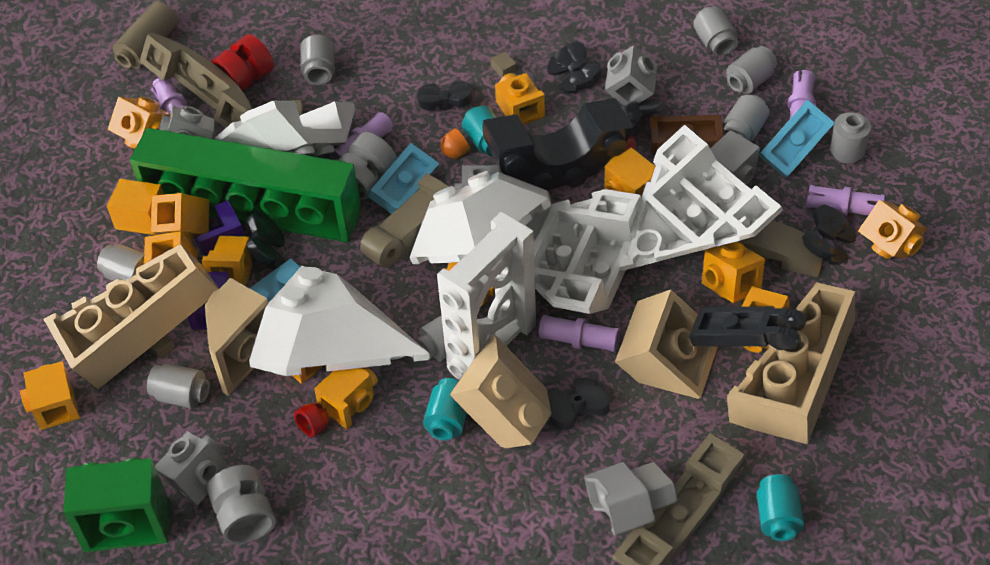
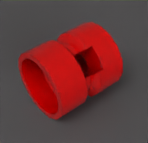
M250 34L243 36L231 45L230 50L223 51L211 60L213 64L225 72L239 86L242 92L253 85V80L258 81L274 69L273 58L266 46L258 38Z

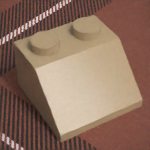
M232 278L220 289L215 290L205 303L209 351L222 392L228 396L254 369L250 367L249 360L265 308L268 304L266 297Z
M668 290L637 301L615 363L638 383L699 399L702 396L718 346L692 345L689 334L698 314L672 290Z
M496 335L489 337L450 394L503 448L531 445L552 414L547 388Z

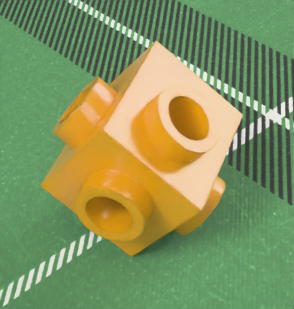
M118 97L108 130L125 138L126 145L136 148L145 129L158 130L163 115L170 117V114L159 108V102L147 97H140L139 99Z
M879 200L858 232L874 243L871 248L876 253L890 260L892 257L905 259L908 256H913L921 248L924 242V237L922 236L928 228L918 221L921 215L907 205L901 204L898 207L891 202Z
M738 241L707 249L704 253L702 284L732 303L740 301L747 297L751 287L762 288L765 258L744 247Z

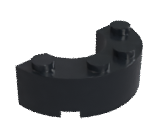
M616 98L583 103L579 114L568 125L546 135L528 134L517 114L483 120L484 139L502 174L547 191L567 184L569 187L582 185L587 178L599 172L614 156L619 155L626 149L627 141L634 128Z

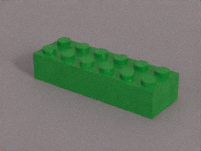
M151 128L145 129L129 159L136 181L161 184L164 195L183 193L209 199L210 218L218 219L215 205L228 200L240 223L248 224L246 218L259 211L275 221L281 231L348 243L361 212L354 164L341 160H329L306 154L283 152L271 148H260L237 142H226L203 136H192Z

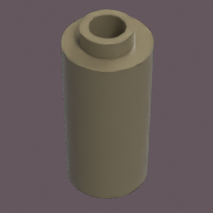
M153 2L113 45L116 61L125 68H140L142 65L140 58L147 34L155 33L167 38L178 26L179 19L174 10L163 2Z

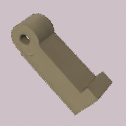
M427 173L418 181L419 190L379 226H374L365 233L360 244L361 253L383 268L390 267L397 260L403 258L413 248L429 203L435 200L433 195L449 186Z

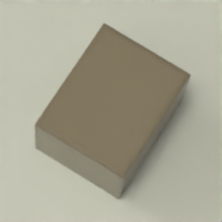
M505 51L491 58V67L501 77L517 72V63Z
M165 335L151 346L148 351L163 359L175 347L173 339Z

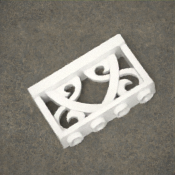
M501 211L491 220V231L450 271L442 269L437 274L447 368L459 380L491 335H496L507 346L520 332L527 335L536 326L533 230ZM490 287H493L496 296L490 306L488 317L477 319L482 302Z

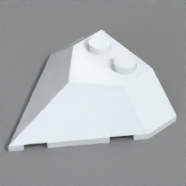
M272 101L240 116L241 121L231 123L215 137V140L237 142L243 145L271 148L295 154L314 155V157L318 158L325 157L335 152L334 147L347 142L355 111L354 103L333 102L299 116L295 101Z
M684 125L656 152L653 161L655 164L651 182L646 183L630 232L632 240L627 255L623 254L619 268L623 271L755 237L783 209L757 185L752 189L746 186L716 160L707 143Z
M488 171L467 180L469 185L455 190L454 186H450L438 191L433 195L435 200L429 203L410 254L412 264H420L428 259L430 264L459 262L491 231V220L501 211L521 224L526 225L532 220L530 215L544 211L551 205L548 191L500 172L490 175Z
M604 189L591 193V199L570 204L568 199L551 204L544 211L530 215L532 220L525 226L533 230L535 289L553 307L588 314L609 309L626 271H621L619 265L623 254L627 255L632 240L630 232L641 201L639 194Z
M301 266L267 304L249 362L250 367L284 376L301 375V368L325 365L327 371L389 365L391 364V359H400L404 356L413 357L414 362L429 360L430 353L340 276L321 271L316 267Z

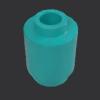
M488 106L473 107L464 116L462 130L481 153L493 157L483 136V120L498 117Z
M444 378L440 380L438 385L433 387L423 426L432 437L438 440L456 438L463 431L467 412L450 396L459 382L457 379Z
M775 474L767 476L760 481V488L756 493L761 531L776 541L791 540L804 528L799 489L793 484V479L787 475Z

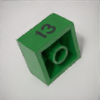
M129 458L123 462L104 464L89 462L82 466L66 468L63 513L83 552L168 543L169 499L152 458Z

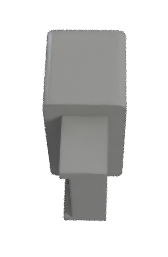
M624 462L584 475L590 503L594 511H605L608 514L612 524L611 531L614 536L654 522L653 510L677 502L674 483L654 462L632 470Z

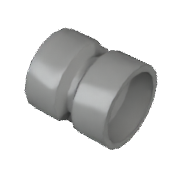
M364 131L349 146V153L342 154L338 159L354 164L360 200L368 198L372 187L397 159L395 152L386 141L371 132Z
M249 465L232 466L220 471L210 479L206 489L213 509L217 513V520L226 542L233 545H242L269 534L276 524V519L269 500L265 496V490L256 468Z

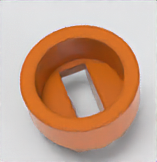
M456 128L446 133L441 139V152L450 159H459L471 151L468 142Z

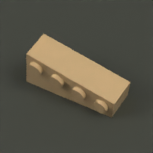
M180 244L138 267L136 275L127 280H120L118 278L106 285L107 291L90 300L87 297H83L72 303V310L61 316L54 313L46 317L44 321L71 369L97 389H100L206 303L210 295L219 288L205 267Z
M817 282L796 308L798 311L805 313L804 315L807 317L804 329L798 331L800 341L797 348L795 347L794 350H777L769 345V348L760 360H755L751 364L739 386L735 385L727 395L729 422L755 431L808 444L855 321V291Z

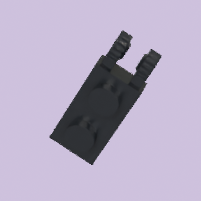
M774 306L702 307L689 334V339L693 346L767 347L770 345L777 350H794L800 341L798 331L804 329L807 317L804 315L805 313L797 309L791 308L789 310L788 308H774Z

